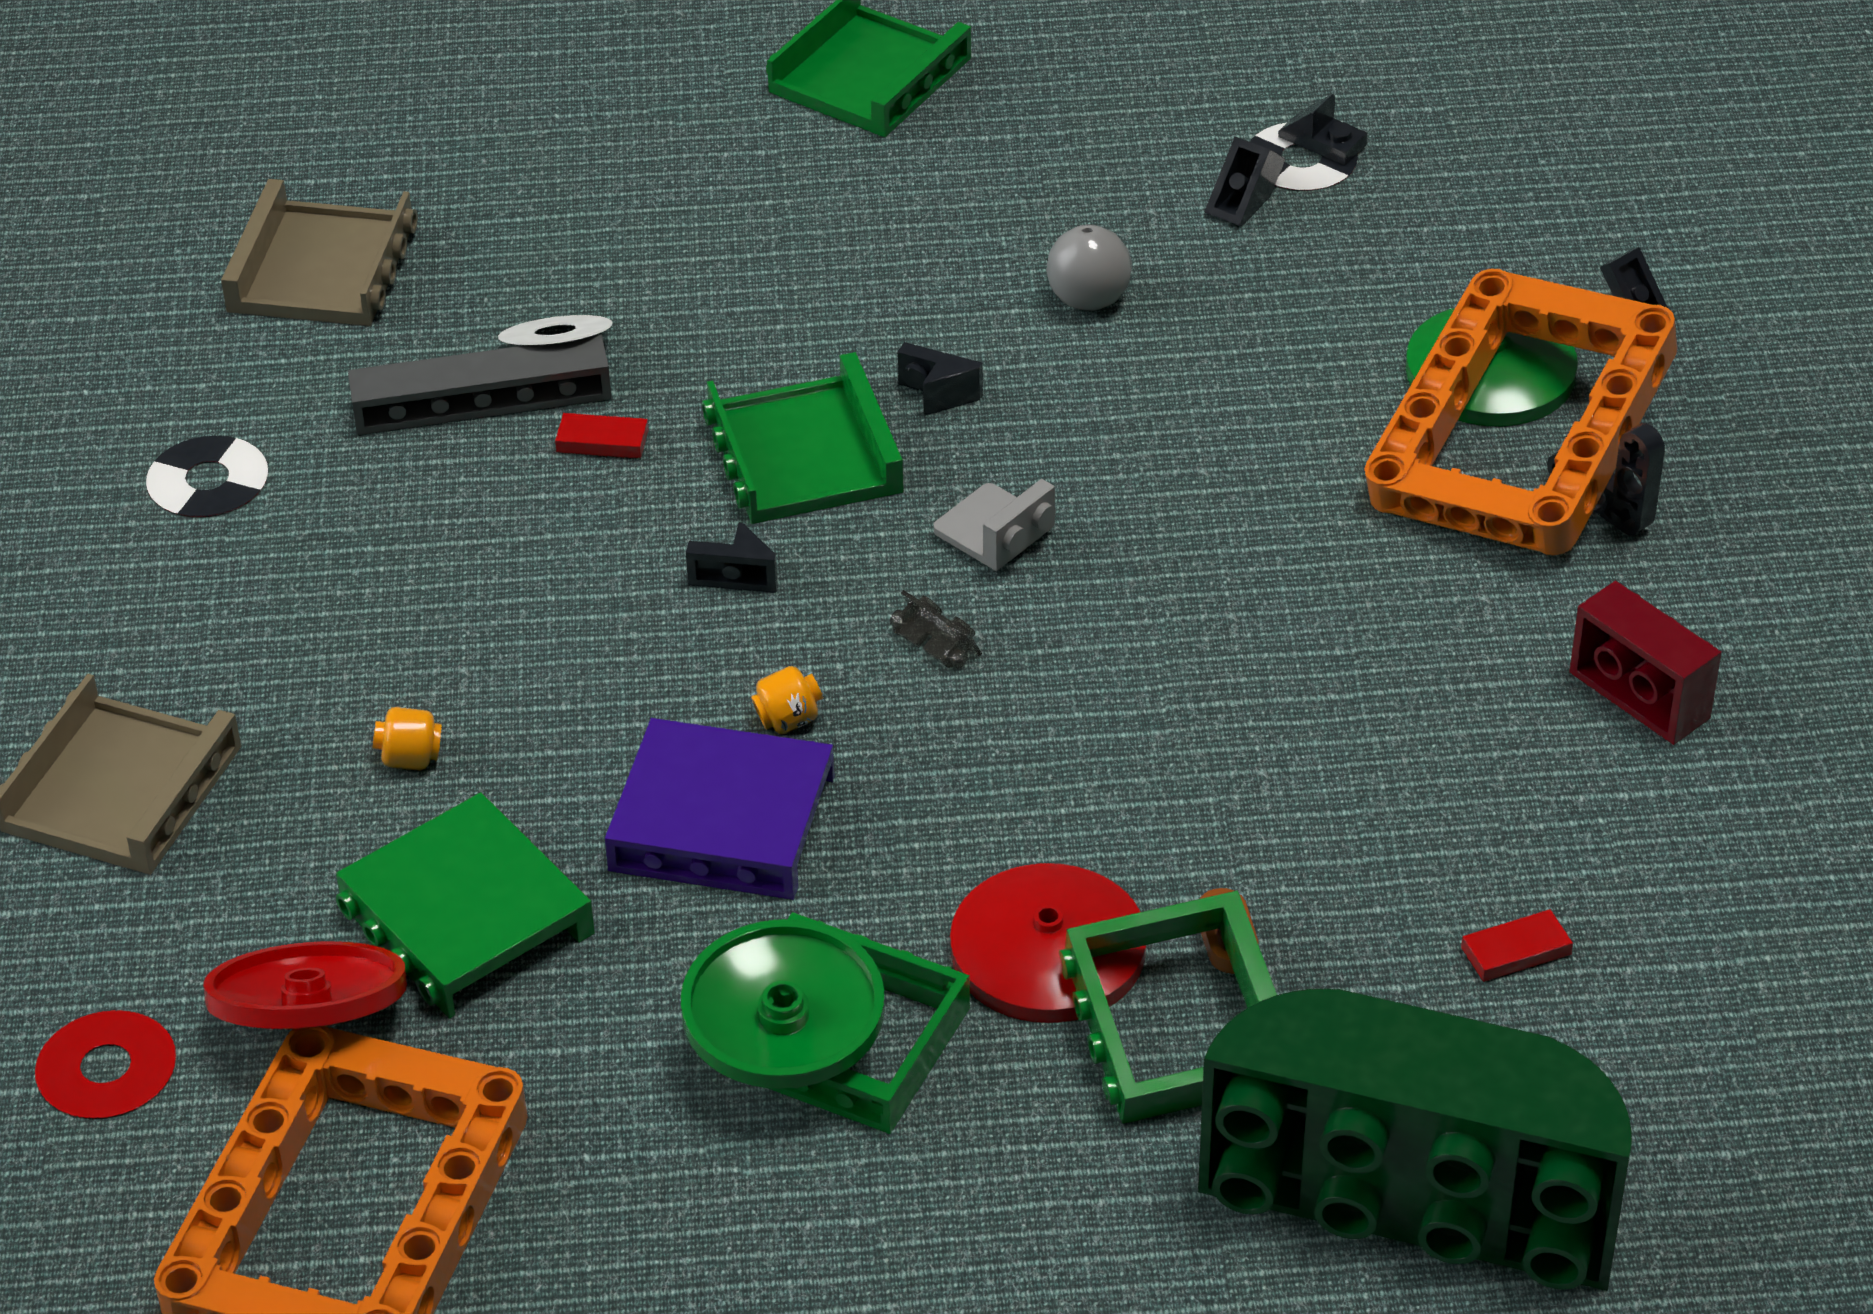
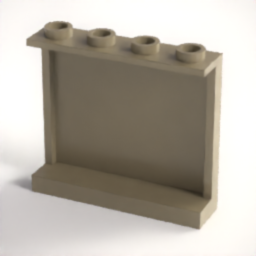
M268 179L221 279L226 311L230 313L371 326L377 310H382L384 307L385 291L388 284H393L395 281L398 260L405 257L409 234L415 233L417 228L418 215L417 210L411 207L410 193L403 191L396 210L289 201L286 196L284 180Z
M87 674L76 690L74 689L69 693L65 704L54 719L46 723L41 736L31 749L21 756L18 766L6 782L0 785V830L7 834L151 875L240 750L241 742L236 716L233 713L218 710L206 726L98 696L94 675Z

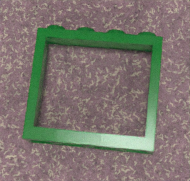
M1238 890L1066 930L1065 949L1059 950L1063 964L1062 973L1065 979H1073L1076 992H1073L1076 1015L1080 1022L1087 1020L1091 1032L1087 1036L1092 1061L1094 1064H1102L1106 1076L1102 1078L1104 1096L1106 1100L1109 1099L1111 1105H1116L1122 1124L1201 1106L1203 1067L1135 1083L1092 957L1218 929L1247 1008L1262 1000L1276 996V990Z
M792 912L788 919L804 920L826 925L846 934L860 944L876 963L882 976L884 990L934 1007L937 1010L889 1084L847 1069L837 1076L820 1083L797 1088L768 1089L891 1134L970 1009V975L953 970L952 967L942 966L914 956L908 951L897 950L880 944L863 935H855L827 925L820 920L816 921Z

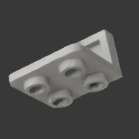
M1041 478L1016 497L993 483L983 484L934 522V534L993 570L998 571L1055 526V486Z

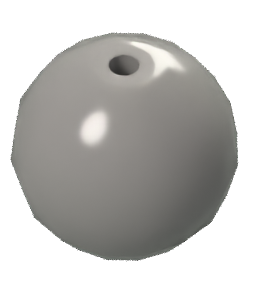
M1086 224L1063 233L1056 240L1049 252L1046 273L1052 290L1063 303L1083 311H1096L1120 299L1129 285L1132 261L1128 248L1116 233L1098 225Z

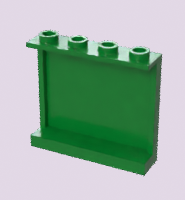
M836 0L767 60L766 73L768 74L769 93L886 137L971 59V26L957 22L942 36L862 6L861 0Z
M856 352L839 355L840 376L721 400L714 382H707L708 399L702 400L704 420L707 426H714L712 428V436L717 453L724 452L725 454L723 455V466L727 480H735L733 489L739 509L746 508L751 524L904 493L903 459Z
M481 792L336 872L339 888L336 902L342 914L348 920L355 919L362 926L364 934L371 945L385 948L399 955L405 963L406 976L408 975L416 983L424 1001L430 1006L436 1004L449 1019L455 1016L452 996L454 993L565 929L579 943L595 934L591 900Z

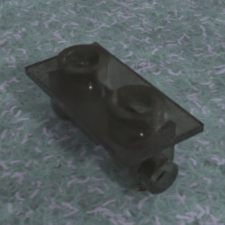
M905 590L901 592V595L907 602V606L903 610H896L890 617V624L893 626L894 633L918 648L930 635L931 639L923 647V650L947 668H961L967 661L968 650L979 657L981 656L982 652L973 639L976 633L966 622L956 616L949 620L941 615L943 612L940 607L924 595L917 599Z

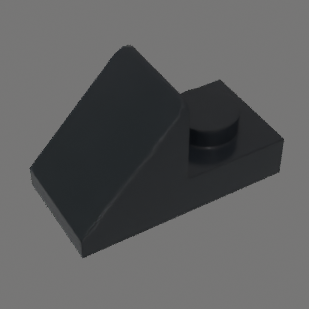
M1331 94L1301 110L1278 131V137L1342 165H1346L1367 146V132L1334 119L1335 94Z
M1640 247L1629 250L1600 266L1613 296L1667 307Z
M906 342L898 350V385L923 391L924 414L941 412L979 401L982 398V362Z
M742 522L738 523L733 544L688 542L686 550L688 586L777 592L776 554Z

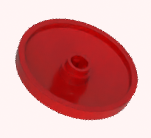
M1055 863L1030 864L1011 868L980 883L959 905L954 915L950 932L953 967L956 971L970 975V994L996 1012L1030 1022L1059 1023L1078 1020L1073 1002V992H1076V988L1072 978H1064L1062 973L1063 964L1059 955V950L1065 949L1066 930L1140 913V909L1128 893L1119 885L1088 869ZM1146 945L1092 957L1109 1007L1124 997L1138 980L1145 963Z
M320 941L280 945L237 956L209 972L205 977L203 987L207 1010L213 1016L223 1021L255 1028L302 1029L338 1024L378 1012L396 1002L406 991L407 983L403 959L390 950L363 943Z

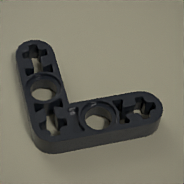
M1640 423L1621 435L1616 471L1612 474L1603 491L1604 496L1601 495L1593 510L1628 535H1635L1651 525L1656 516L1665 444L1659 432L1652 425ZM1558 452L1548 458L1547 469L1549 475H1551L1555 467L1554 459ZM1634 474H1635V475L1638 477V479L1640 480L1641 485L1638 484L1637 480H1636L1635 477H1634Z

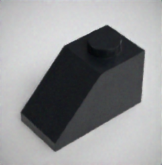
M1234 137L1204 212L1242 227L1270 198L1285 158L1271 149Z

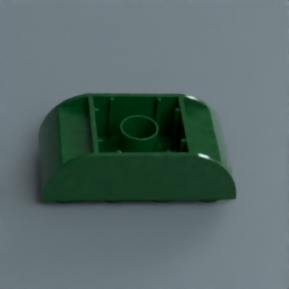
M1341 989L1298 990L1262 1000L1236 1015L1214 1038L1204 1057L1198 1193L1215 1196L1224 1206L1242 1214L1256 1215L1273 1210L1315 1220L1328 1232L1346 1239H1363L1373 1234L1419 1245L1433 1258L1450 1264H1466L1477 1259L1522 1270L1537 1283L1553 1289L1564 1290L1585 1285L1608 1291L1632 1145V1130L1625 1103L1614 1084L1597 1065L1575 1049L1548 1036Z

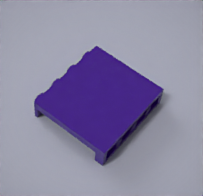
M651 718L605 836L608 871L794 900L799 886L797 865L826 781L833 782L835 778L833 745Z

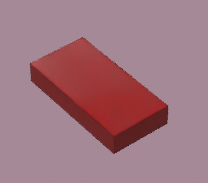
M563 413L555 439L556 452L641 458L649 431L648 419Z
M1551 909L1462 936L1461 948L1481 980L1485 982L1572 955L1573 942Z

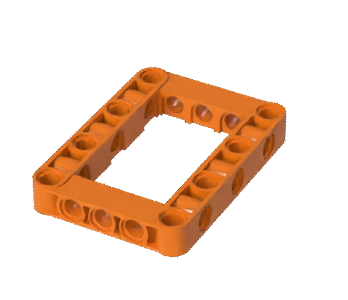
M1491 268L1477 273L1470 281L1366 462L1364 470L1371 505L1382 513H1391L1536 550L1546 555H1559L1571 550L1616 469L1621 435L1640 424L1676 356L1678 348L1673 312L1662 305H1651L1513 274L1501 269ZM1507 332L1615 356L1614 359H1608L1589 394V405L1579 422H1574L1554 459L1555 467L1546 484H1540L1539 488H1535L1533 491L1502 484V480L1496 478L1490 481L1462 474L1461 470L1452 468L1450 471L1432 466Z
M326 1026L291 1030L284 1039L156 1270L154 1284L161 1313L434 1314L526 1126L528 1116L521 1077L516 1071L509 1068L486 1065ZM329 1098L455 1128L452 1136L446 1135L423 1180L424 1191L412 1215L406 1214L383 1259V1272L371 1296H365L363 1301L358 1300L357 1304L322 1296L319 1290L309 1288L306 1292L271 1283L269 1277L261 1275L259 1279L235 1274Z

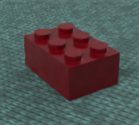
M1615 580L1578 605L1569 673L1675 745L1711 719L1722 652L1678 623L1674 618L1654 607L1640 595L1632 592Z

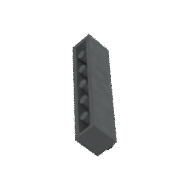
M602 335L555 344L524 345L348 370L357 435L612 399L609 366Z

